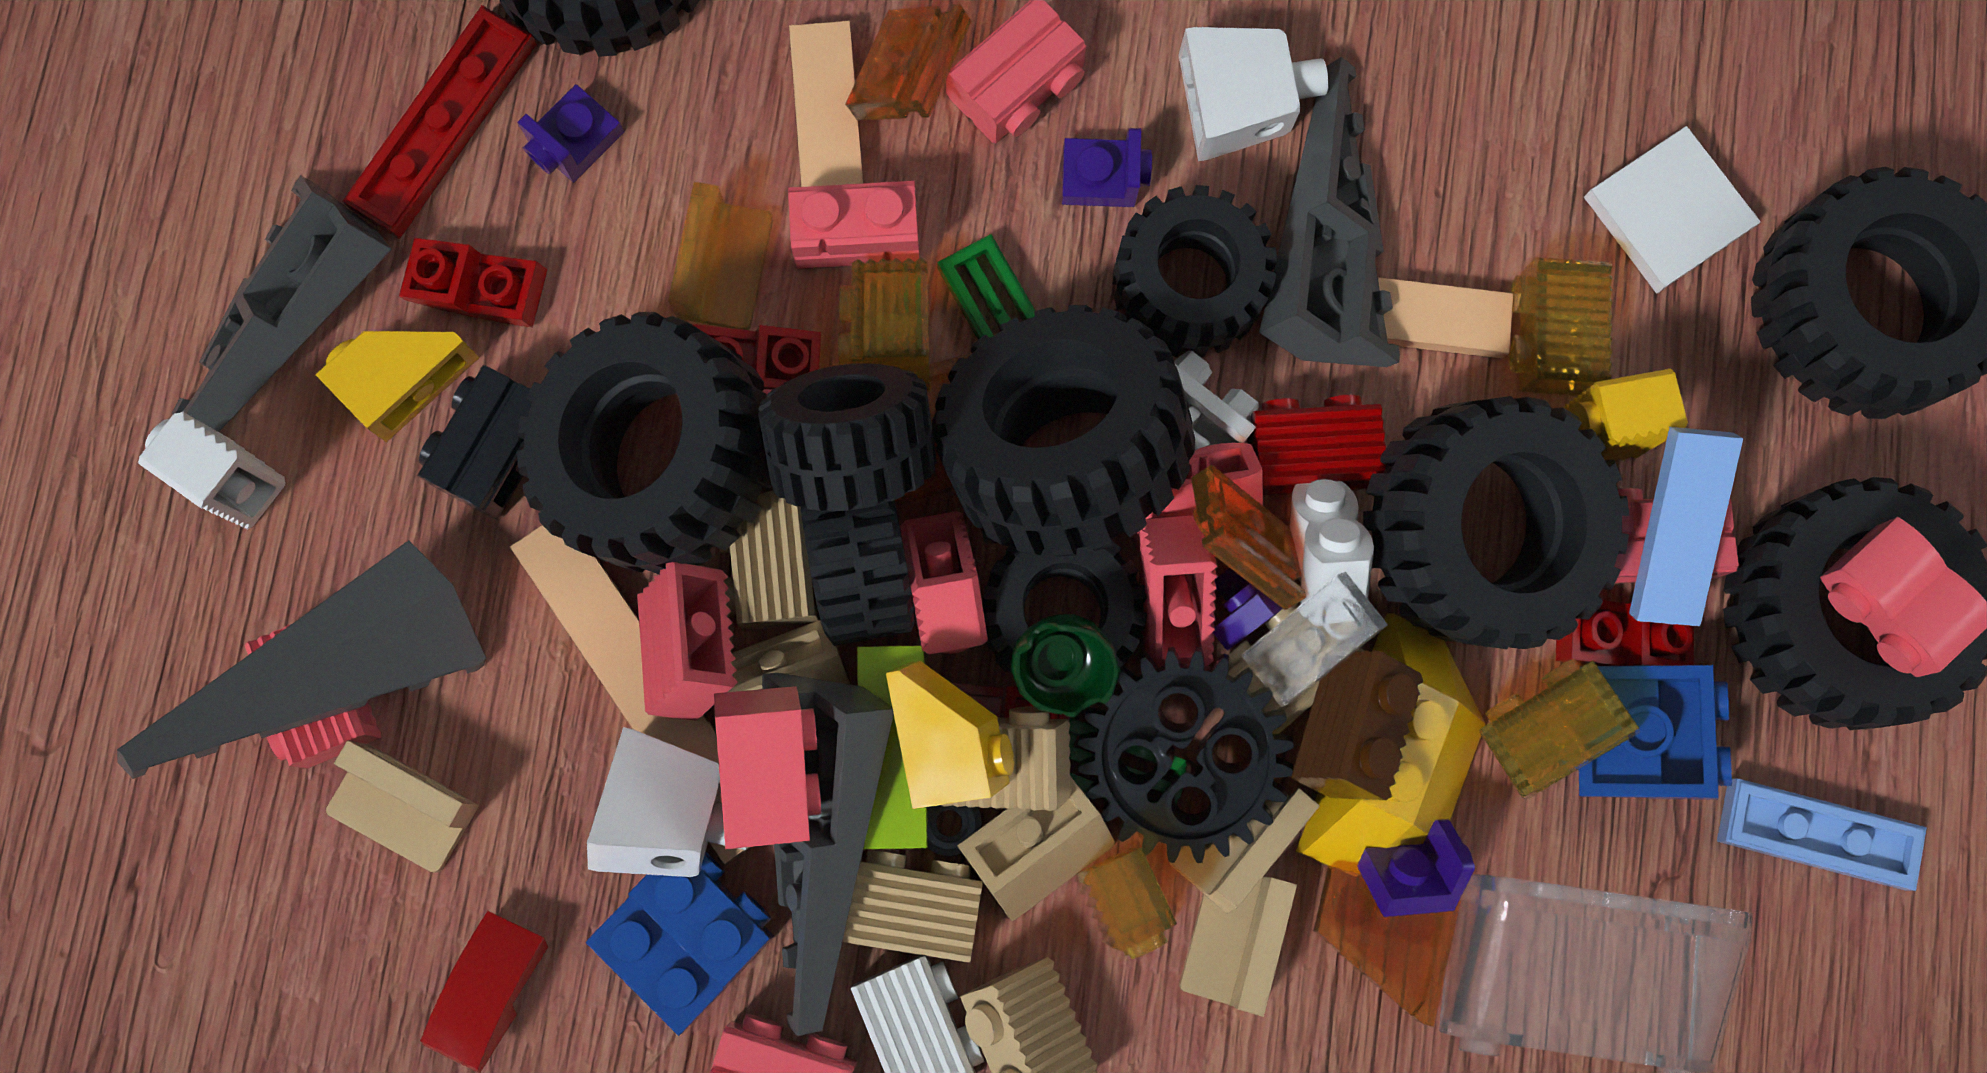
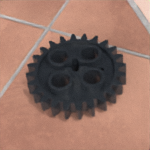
M1169 647L1165 666L1159 668L1148 653L1143 654L1140 659L1142 675L1139 677L1124 666L1120 668L1121 672L1118 680L1122 690L1121 692L1114 690L1111 699L1105 703L1108 710L1088 708L1084 718L1091 725L1098 728L1099 732L1081 734L1078 740L1079 746L1095 752V756L1088 757L1080 762L1078 767L1079 773L1098 775V780L1087 788L1085 795L1088 799L1106 797L1108 802L1100 813L1104 822L1118 816L1124 821L1118 837L1121 842L1129 839L1136 832L1144 835L1142 854L1146 856L1154 849L1158 842L1167 844V856L1171 863H1175L1181 846H1190L1197 863H1203L1205 844L1214 843L1224 857L1230 856L1229 836L1235 833L1241 840L1250 845L1254 842V833L1249 823L1252 818L1269 826L1273 823V814L1264 803L1265 800L1285 802L1287 799V791L1280 784L1273 781L1274 778L1292 776L1294 770L1292 763L1276 757V754L1294 748L1292 736L1273 734V730L1280 727L1287 720L1285 710L1265 712L1264 707L1273 696L1271 687L1267 686L1251 693L1248 687L1253 677V669L1248 667L1233 678L1227 674L1229 655L1225 653L1217 660L1213 668L1204 666L1202 647H1196L1190 664H1181L1175 647ZM1174 693L1185 694L1196 703L1198 713L1189 722L1174 723L1163 714L1161 709L1162 700ZM1214 708H1221L1224 711V716L1199 743L1196 758L1199 764L1190 760L1185 761L1160 798L1155 801L1150 800L1147 795L1148 792L1171 768L1175 753L1172 745L1174 744L1181 749L1187 747ZM1228 734L1239 735L1246 739L1252 750L1243 761L1227 763L1215 754L1213 748L1215 742ZM1134 745L1144 746L1153 752L1158 764L1151 772L1136 774L1128 770L1121 758L1122 752ZM1188 786L1198 787L1209 796L1211 803L1203 812L1197 814L1186 813L1176 805L1173 798L1175 793L1181 788Z

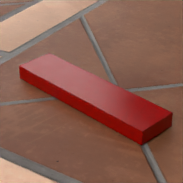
M481 5L342 202L355 213L396 238L401 239L537 45L533 35Z

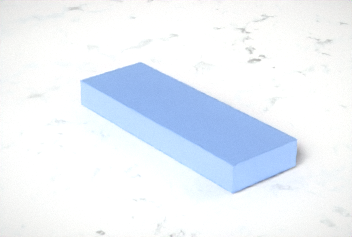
M1669 427L1629 614L1637 621L1701 626L1743 443V438L1733 432Z
M1735 778L1732 779V786H1727L1717 842L1901 890L1916 891L1927 827Z

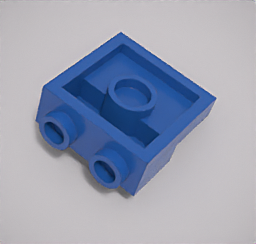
M1713 665L1576 667L1580 797L1718 800V786H1732L1731 749L1728 746H1716L1715 720H1729L1728 681H1714Z
M706 851L699 875L697 876L646 875L628 893L629 897L585 942L678 1036L684 1033L775 937L765 927L772 919L769 913L745 891L736 898L718 880L725 871Z

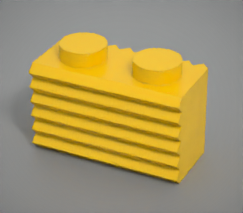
M1671 368L1595 382V385H1591L1590 388H1587L1581 395L1573 398V401H1569V404H1565V407H1563L1579 417L1582 424L1578 430L1593 429L1604 442L1606 448L1601 452L1604 460L1614 459L1616 461L1620 458L1624 461L1631 456L1638 458L1665 442L1669 427L1685 428L1688 424L1676 374Z

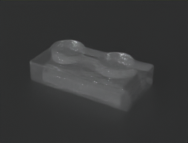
M1343 572L1333 577L1241 656L1264 686L1272 690L1274 699L1283 708L1295 701L1387 627L1388 624L1347 572Z

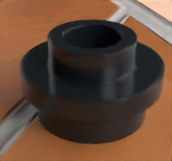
M953 805L927 807L928 848L937 854L944 856L962 854L957 845L982 828V818L978 807H956ZM951 810L960 815L962 828L956 835L945 836L939 832L937 819L944 811Z

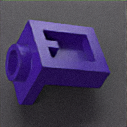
M577 84L538 122L534 121L528 114H525L517 122L528 140L523 146V150L549 175L557 168L573 183L624 133L621 123Z
M1128 128L1126 140L1065 138L1063 145L1062 205L1135 207L1140 186H1150L1152 172V150L1141 149V128Z
M1263 546L1255 547L1215 579L1216 589L1227 601L1223 604V607L1230 616L1214 627L1215 631H1213V634L1228 651L1300 595V592Z
M1449 819L1435 820L1423 844L1390 848H1365L1357 865L1383 917L1454 911L1475 870V864L1469 848L1461 841Z

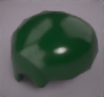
M1056 614L1045 617L1031 625L1017 639L1011 660V670L1020 695L1039 711L1060 715L1065 714L1072 718L1097 702L1107 703L1113 696L1121 672L1110 639L1094 622L1075 614Z

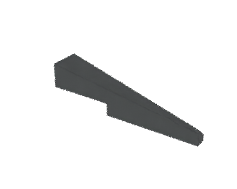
M1340 57L1326 66L1328 72L1327 94L1317 96L1315 99L1274 273L1277 275L1274 287L1266 302L1259 333L1302 361L1389 367L1399 363L1400 351L1399 345L1388 344L1384 314L1390 311L1393 306L1390 292L1380 291L1375 258L1384 252L1371 166L1365 163L1360 164L1356 137L1365 130L1363 115L1356 112L1352 113L1348 83L1357 76L1355 67Z
M300 175L291 190L301 199L284 227L272 225L265 238V241L271 246L250 277L243 279L199 361L209 370L203 383L191 400L179 398L172 414L184 412L220 432L391 251V248L380 233L318 185Z
M408 540L118 748L117 763L134 779L145 775L148 768L191 754H195L198 759L217 753L220 745L258 733L261 738L268 737L363 707L370 698L406 687L409 688L410 692L427 687L432 679L463 669L466 670L467 674L475 672L484 666L486 656L453 584Z
M768 673L762 676V689L797 686L801 709L813 708L816 724L817 750L804 751L805 774L818 773L821 814L808 816L810 841L774 844L778 903L781 906H788L791 910L794 943L782 948L783 967L796 969L793 1012L787 1014V1024L797 1036L819 1032L823 1029L894 713L892 706L862 686L784 673Z

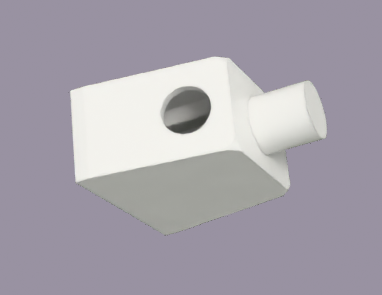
M1213 27L1185 29L1178 55L1198 161L1209 160L1286 135L1291 132L1300 113L1299 99L1324 96L1328 92V72L1324 59L1292 62L1287 36L1280 29Z
M623 727L587 840L588 870L681 877L699 875L708 842L725 846L722 803H719L721 796L719 764L634 729ZM747 847L738 848V849L746 850Z

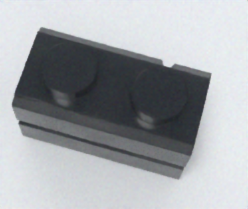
M482 365L475 378L472 376L466 377L454 393L451 407L455 410V413L443 432L439 430L433 432L421 449L419 463L423 467L417 476L438 490L498 520L523 475L519 474L517 451L524 449V439L518 437V428L521 415L528 416L532 401L528 400L527 396L530 388L513 381L511 378L486 365Z

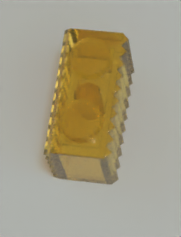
M1536 257L1521 272V275L1515 276L1511 287V293H1513L1512 312L1520 313V335H1515L1512 340L1509 365L1511 372L1519 373V391L1523 393H1556L1559 395L1569 394L1576 396L1581 395L1591 385H1595V382L1612 378L1610 372L1612 366L1610 360L1612 354L1610 347L1612 342L1610 335L1612 325L1610 322L1613 315L1611 312L1613 303L1611 300L1613 291L1611 288L1613 279L1611 271L1613 266L1611 262Z
M870 258L865 263L859 259L855 260L852 263V285L839 286L841 323L851 322V332L838 333L839 365L867 363L900 367V369L909 370L917 374V377L923 379L926 383L927 391H930L927 261L923 258L915 262L910 258L903 262L897 258L891 262L884 258L879 262H875Z
M1572 659L1555 668L1541 679L1547 689L1525 702L1519 694L1512 695L1485 713L1491 723L1479 729V732L1522 798L1528 800L1549 786L1641 732L1594 661L1580 667L1576 659Z
M1142 848L1126 849L1077 873L1074 882L1082 884L1080 894L1088 896L1085 906L1093 908L1091 918L1099 921L1097 930L1104 933L1102 942L1114 949L1123 951L1124 955H1129L1131 959L1143 956L1168 942L1163 931L1175 926L1177 922Z

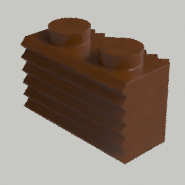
M1364 650L1363 653L1345 651V654L1328 652L1292 773V779L1330 798L1387 800L1391 798L1392 794L1389 787L1396 784L1394 775L1400 771V759L1403 758L1400 749L1406 746L1404 736L1410 733L1407 723L1413 720L1411 711L1417 707L1416 703L1420 695L1418 685L1424 682L1421 673L1377 650L1372 652Z

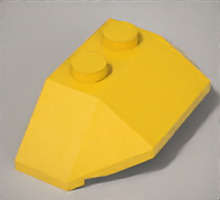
M1394 613L1386 614L1373 650L1384 652L1420 672L1424 682L1418 685L1420 695L1417 699V707L1411 711L1413 720L1407 723L1410 733L1404 736L1406 746L1400 749L1403 758L1400 759V771L1394 775L1396 784L1389 787L1392 797L1387 800L1330 798L1318 792L1315 802L1320 806L1307 821L1296 852L1353 877L1361 874L1357 865L1365 848H1390L1423 844L1435 820L1451 819L1485 727V722L1445 641L1429 635L1427 630L1413 626L1406 619Z

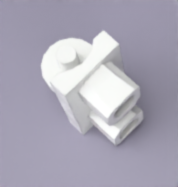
M1187 351L1177 358L1174 363L1178 368L1193 421L1195 450L1220 443H1245L1256 428L1251 423V415L1254 411L1258 410L1259 403L1242 389L1234 388L1221 400L1203 386L1212 374L1209 364L1193 351Z

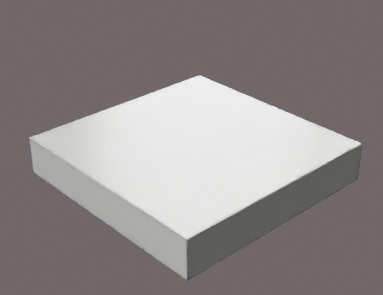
M1687 126L1592 188L1584 196V199L1656 294L1761 223Z

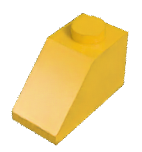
M363 331L357 338L348 339L336 346L328 355L326 365L315 375L368 430L387 443L477 361L479 357L455 332Z
M922 661L906 663L886 672L913 809L991 798L1010 784L1009 775L1014 770L1013 749L1009 737L1006 734H1000L996 715Z

